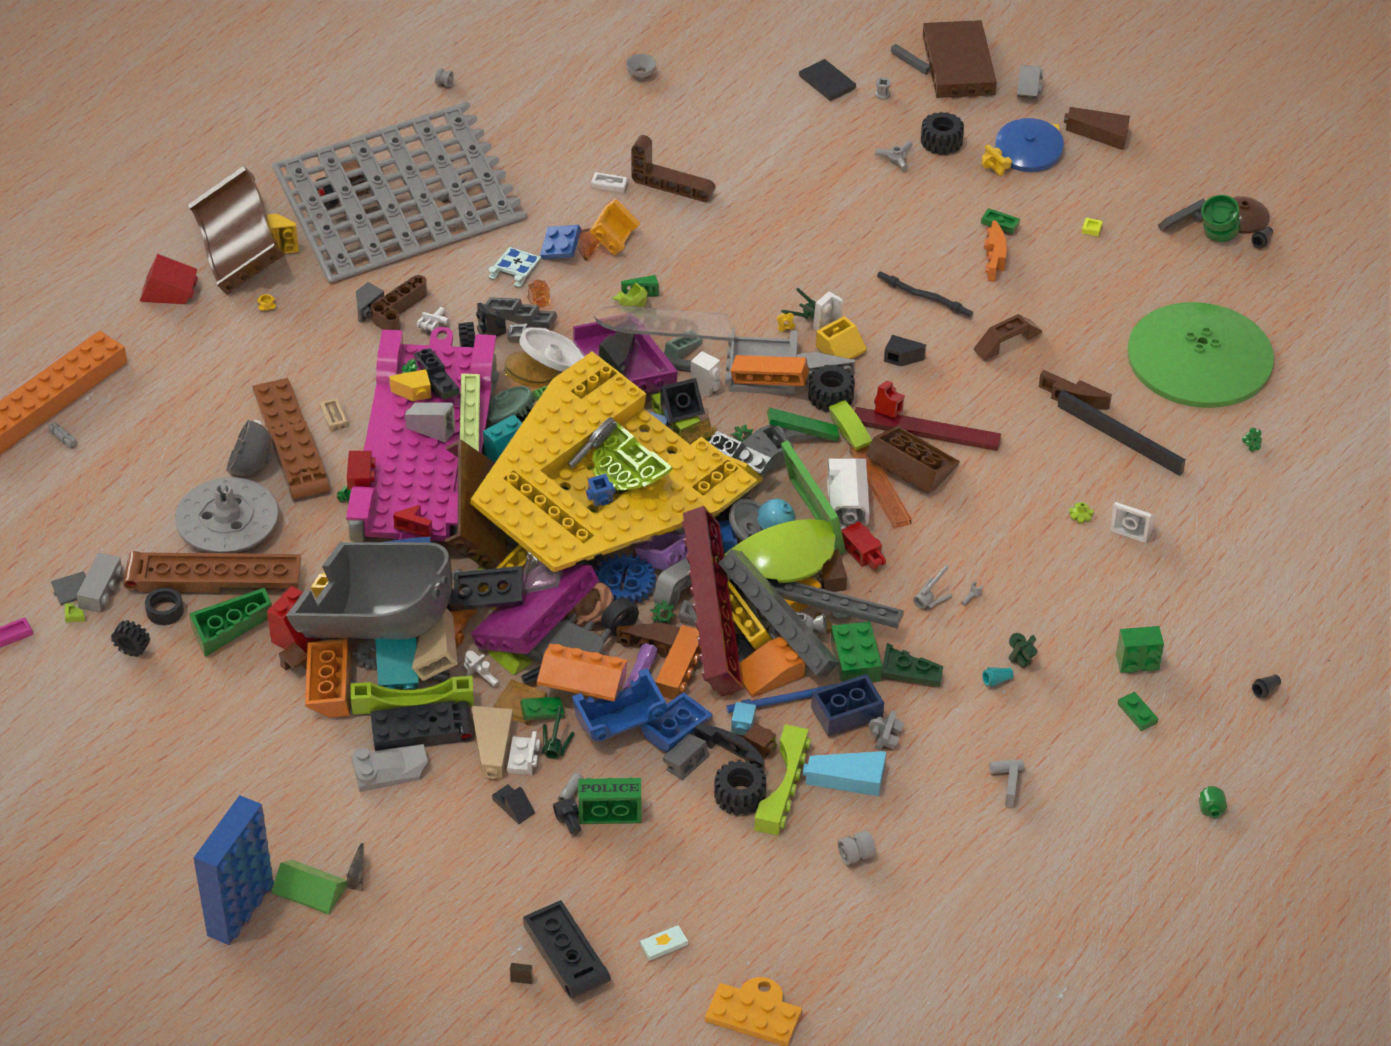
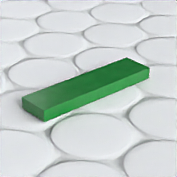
M770 407L767 411L770 425L832 441H838L840 437L838 427L835 424Z

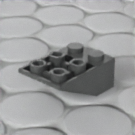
M767 425L762 427L742 442L745 446L771 457L775 461L768 472L786 465L781 443L788 439L777 426Z

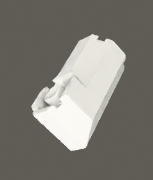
M828 459L827 487L829 503L839 517L841 530L858 521L867 526L869 524V499L866 459Z

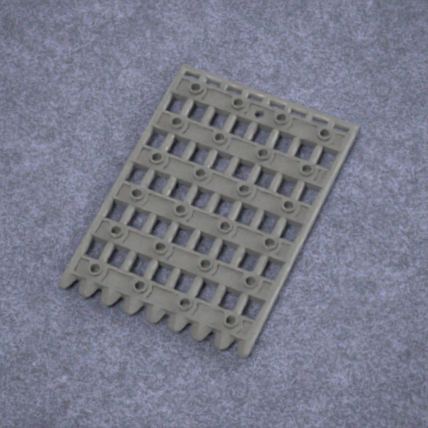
M469 102L460 103L272 164V168L329 283H334L523 220L527 217L526 212L513 211L514 208L520 205L519 198L506 197L513 190V185L499 184V181L506 176V171L492 170V167L498 163L499 158L484 155L491 149V143H478L477 141L484 136V130L470 128L471 125L477 122V116L463 114V112L470 108ZM444 116L447 124L434 128L430 120ZM412 126L416 134L402 138L399 130ZM448 130L452 131L454 138L440 141L437 134ZM381 136L384 144L370 148L367 140ZM420 140L423 148L409 152L406 144ZM458 144L461 151L448 155L445 147ZM349 146L352 154L338 158L335 151ZM388 150L391 158L377 162L374 154ZM427 154L430 161L416 166L413 158ZM317 157L320 164L306 169L303 161ZM465 157L469 165L455 169L452 161ZM356 160L359 168L345 172L342 164ZM395 164L398 172L384 176L381 168ZM282 167H285L288 175L284 176L281 170ZM434 168L437 175L423 180L420 172ZM324 171L327 178L313 183L309 175ZM472 171L476 179L462 183L458 175ZM363 174L366 182L352 186L349 178ZM402 178L405 186L391 190L388 182ZM291 181L295 189L291 190L287 182ZM441 182L443 190L434 193L429 192L428 185ZM331 185L334 192L320 197L316 189ZM479 185L483 193L469 197L466 189ZM370 188L373 196L359 200L356 192ZM409 192L412 200L398 204L395 196ZM298 195L302 203L298 204L294 196ZM448 195L451 203L437 207L434 200ZM338 199L341 207L327 211L323 203ZM487 199L490 207L476 211L473 203ZM377 202L380 210L366 214L363 206ZM416 206L419 214L405 218L402 210ZM305 209L309 217L305 218L301 210ZM455 209L458 217L444 221L441 214ZM345 213L348 221L334 225L330 217ZM494 213L497 221L483 225L480 217ZM321 215L323 218L317 219L316 216ZM384 216L387 224L373 229L370 221ZM423 220L427 228L412 232L409 224ZM462 223L465 232L452 236L448 228ZM308 224H313L314 232H311ZM352 227L355 235L340 239L337 231ZM391 230L394 239L380 243L377 235ZM430 234L434 242L419 246L416 238ZM316 238L320 239L322 246H318ZM359 241L362 249L347 253L344 246ZM398 245L401 253L387 257L384 249ZM326 252L330 260L326 261L322 253ZM366 255L369 263L355 268L351 260ZM333 266L337 274L333 275L329 267Z

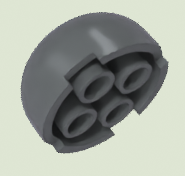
M247 420L237 437L238 440L234 450L231 451L226 468L228 472L239 477H250L258 473L264 463L267 464L272 454L269 453L271 436L268 430L257 422Z

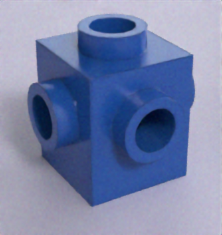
M607 474L588 479L586 495L589 501L592 500L594 507L604 506L613 502L615 488L613 483L609 481Z

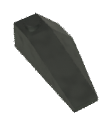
M635 326L624 329L622 333L617 332L615 336L609 335L599 344V357L623 376L628 372V365L635 345Z

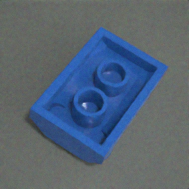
M683 692L666 704L667 711L662 718L640 725V728L650 742L662 751L669 752L689 733L692 734L695 731L696 725H703L710 720L712 713Z

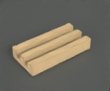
M338 398L320 402V408L330 431H334L336 427L338 430L341 429V426L349 427ZM332 404H335L342 421L338 420ZM326 405L328 406L335 423H332V420L326 409Z

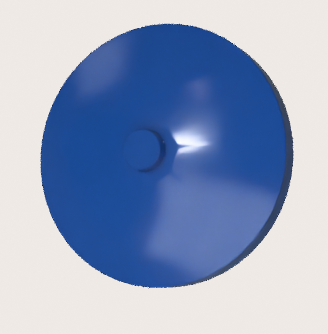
M1022 118L1009 122L1000 129L995 141V148H999L1002 151V156L1004 158L1009 157L1012 160L1010 168L1023 172H1038L1052 167L1061 158L1064 146L1063 137L1055 126L1035 118Z

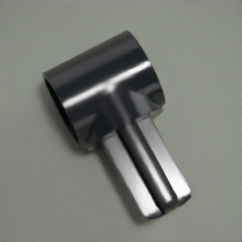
M569 798L553 803L556 819L566 824L570 834L577 835L581 831V827L577 820L579 811L575 799Z

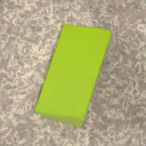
M488 651V654L512 675L519 673L532 663L526 655L521 653Z

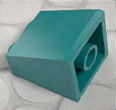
M512 415L483 431L484 456L496 463L522 425V422L516 416Z
M416 637L404 640L376 639L379 686L397 690H415V688H419V676L412 669L417 649Z

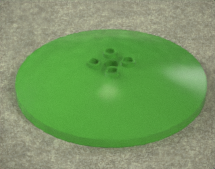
M1201 302L1176 303L1150 312L1133 328L1127 350L1129 364L1134 374L1147 388L1170 401L1201 408L1230 406L1253 397L1268 382L1274 364L1272 345L1258 325L1234 310Z

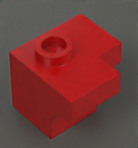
M885 381L878 386L874 404L875 412L895 418L903 412L905 395L896 392L893 382Z

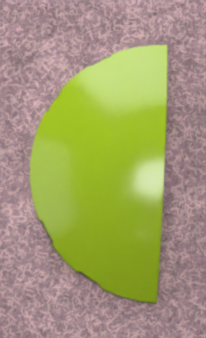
M618 423L613 432L611 431V434H609V437L607 436V439L602 441L603 443L600 448L594 450L592 458L595 463V468H593L595 476L607 474L615 490H631L649 485L673 470L667 462L654 452L651 453Z
M802 519L766 528L734 546L732 550L742 551L765 578L777 579L778 583H788L803 580L822 570L823 564L827 560L830 561L833 556L836 537L829 521Z

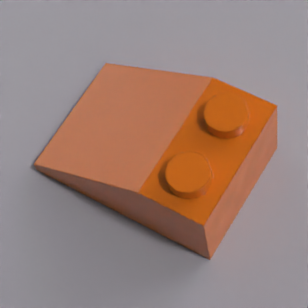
M782 636L768 641L740 662L743 686L752 698L805 677V662Z

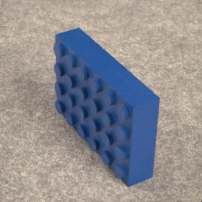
M241 795L237 797L193 858L207 936L227 945H230L233 939L239 936L245 922H249L252 912L261 905L264 895L274 885L262 804Z

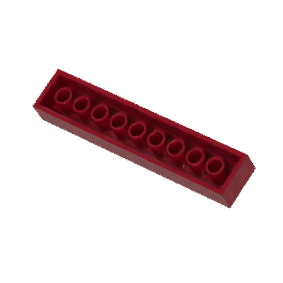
M701 506L683 513L684 521H682V527L686 534L684 542L688 548V553L686 554L687 561L690 564L688 573L693 585L691 586V593L695 600L693 609L697 615V620H695V625L699 631L697 640L702 652L700 653V660L704 667L702 676L704 681L708 682L712 689L717 691L722 697L743 690L728 577L724 569L718 564L725 557L719 522L707 508Z

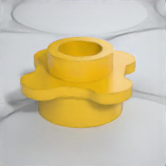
M270 294L261 295L257 299L258 309L260 311L275 309V298Z
M783 313L777 316L776 320L779 324L778 330L780 332L795 328L793 323L794 315L792 313Z

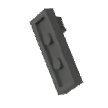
M1204 198L1165 218L1158 224L1159 229L1162 231L1191 215L1197 222L1202 220Z

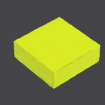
M1086 218L1082 227V233L1099 237L1103 221Z

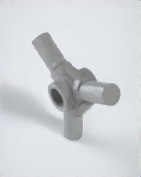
M908 141L902 147L894 146L889 150L876 148L875 155L886 156L892 162L898 163L902 170H906L908 168L904 161L906 151L913 144Z

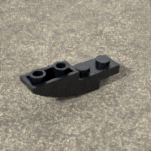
M431 348L413 353L419 369L427 371L431 390L436 397H441L444 400L460 394L459 387L446 373L444 364Z

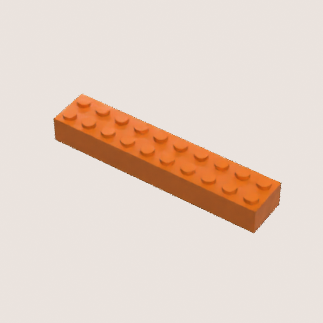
M99 330L0 400V454L127 363L125 346Z

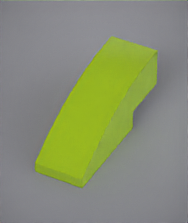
M846 400L829 407L831 419L839 427L840 434L855 450L871 444L872 439L866 428Z

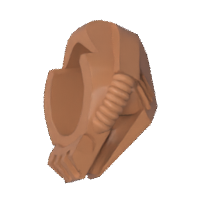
M598 582L566 614L567 618L572 613H575L577 618L573 624L584 627L589 621H592L594 624L601 623L603 612L614 601L610 588L604 583Z

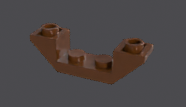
M1017 314L990 327L976 344L974 351L982 359L987 360L999 354L1000 343L1020 333L1029 340L1041 334L1042 330L1030 319Z

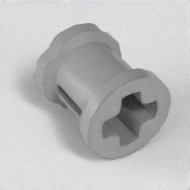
M881 77L876 80V98L886 100L890 97L889 87L891 81L888 78Z

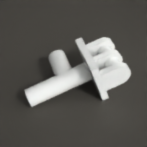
M440 307L433 315L422 312V317L417 322V328L432 332L439 327V323L448 325L449 318L442 316L445 313V309Z
M468 651L464 662V668L468 670L467 676L477 672L493 687H496L500 681L488 672L490 664L488 661H484L485 655L478 656L475 652Z

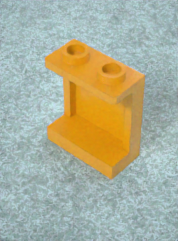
M615 199L604 207L590 232L613 255H616L625 248L624 243L631 231L640 225V222Z

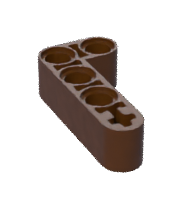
M415 275L371 305L372 322L382 330H400L399 314L427 296L426 278L422 275Z

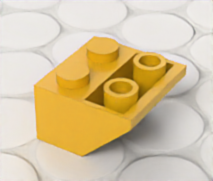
M277 213L267 214L270 228L280 250L283 253L299 252L296 223Z
M845 316L816 331V347L823 354L854 359L867 351L856 325Z

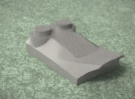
M424 744L373 752L369 749L361 748L356 750L351 756L359 792L420 780L422 770L428 763Z

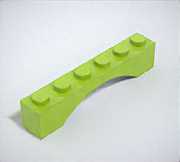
M472 676L451 677L435 686L416 690L389 689L372 682L351 683L353 715L455 701V704L460 701H466L470 704V707L474 706Z
M784 725L780 738L779 753L784 759L787 772L777 790L766 799L760 801L755 815L754 831L779 836L781 828H785L787 821L785 814L790 812L792 805L790 798L795 796L797 789L795 782L799 781L802 769H800V766L804 765L807 754L805 750H809L811 745V738H808L809 729Z

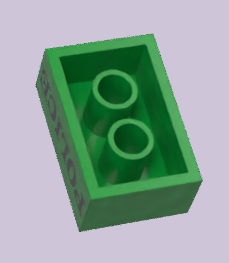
M871 622L831 626L830 642L833 654L840 662L837 665L840 682L865 674L868 675L872 683L881 682L882 664Z
M641 778L578 779L579 824L642 823Z

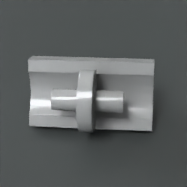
M892 710L884 721L882 717H877V719H872L869 722L868 727L874 736L879 734L875 748L881 750L883 746L893 750L898 743L899 737L890 734V732L898 735L904 723L895 719L896 712Z

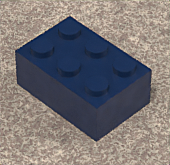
M865 674L813 691L811 708L827 736H831L867 724L872 719H877V717L883 718L884 701L868 675Z

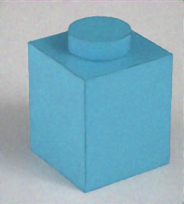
M736 702L731 720L732 733L745 735L753 727L756 718V705Z

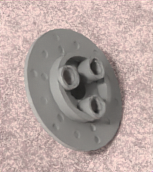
M219 478L202 483L189 491L177 507L175 521L180 536L192 547L208 553H237L258 545L270 535L277 523L278 508L274 496L264 486L243 478Z

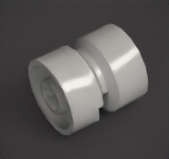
M867 830L856 833L854 838L847 836L838 840V850L846 865L859 862L860 858L865 860L876 855L874 841Z

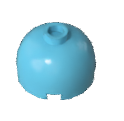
M778 498L766 501L757 510L759 514L757 521L763 530L777 524L795 521L796 518L792 506Z

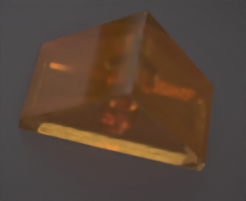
M591 228L581 230L577 248L585 261H588L601 243L590 232Z

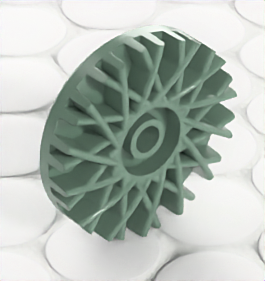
M516 386L501 391L494 396L489 403L486 422L488 427L512 415H521L522 417L526 415V410L534 407L533 403L536 401L530 388Z

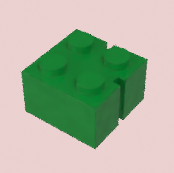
M1159 626L1120 629L1116 650L1120 673L1138 672V669L1142 671L1160 670L1164 641Z

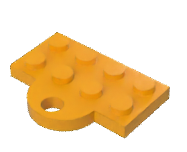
M755 977L746 981L740 989L719 983L705 1015V1022L782 1046H789L802 1014V1007L782 1002V990L772 979ZM762 986H766L770 990L767 992H762L759 990V988Z

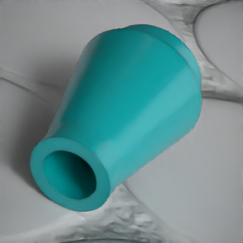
M988 667L982 673L984 684L991 687L1013 679L1014 676L1013 670L1010 667Z

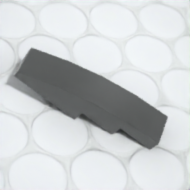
M490 297L485 303L497 309L505 320L519 324L527 323L529 326L551 328L558 317L556 311H540L538 305L522 304L521 299Z

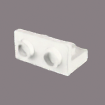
M831 292L826 293L819 299L815 305L813 329L819 330L841 318L843 299Z
M537 731L532 732V738L513 736L507 773L532 775L533 767H537L538 763L536 751H540L541 739H537Z

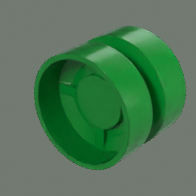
M1215 195L1205 201L1202 206V219L1206 236L1217 242L1233 239L1241 228L1239 206L1236 200L1228 195Z

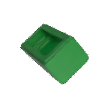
M656 275L621 281V291L624 294H627L633 285L638 283L648 292L647 297L659 296V283Z

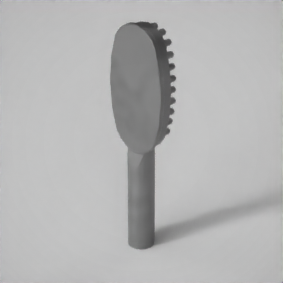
M609 417L597 428L588 443L567 463L571 469L585 457L592 447H599L598 444L601 445L600 443H603L602 441H605L604 439H607V436L609 437L611 431L613 432V429L617 426L615 420Z

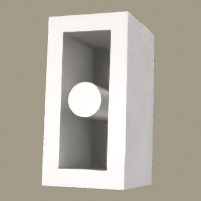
M701 351L691 361V379L696 378L700 393L709 397L720 387V360Z

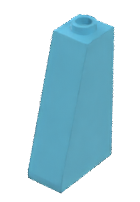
M886 752L810 756L808 764L805 763L803 768V776H806V785L879 796L885 769Z

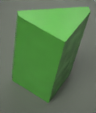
M289 860L280 862L272 894L329 915L349 884V881L300 862Z

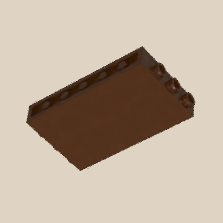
M982 20L923 23L922 37L928 64L930 65L936 98L996 94L997 81Z
M459 440L446 446L447 451L458 457L457 534L445 539V543L483 568L495 569L506 559V533L470 504L472 496L495 463L463 440Z

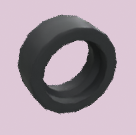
M172 588L156 589L150 592L145 600L147 617L151 622L158 625L172 624L183 615L182 597L178 591ZM164 601L176 604L167 611L153 609L156 604Z
M619 598L605 609L601 617V624L605 629L611 630V635L616 636L617 627L630 626L636 623L639 617V610L629 599Z

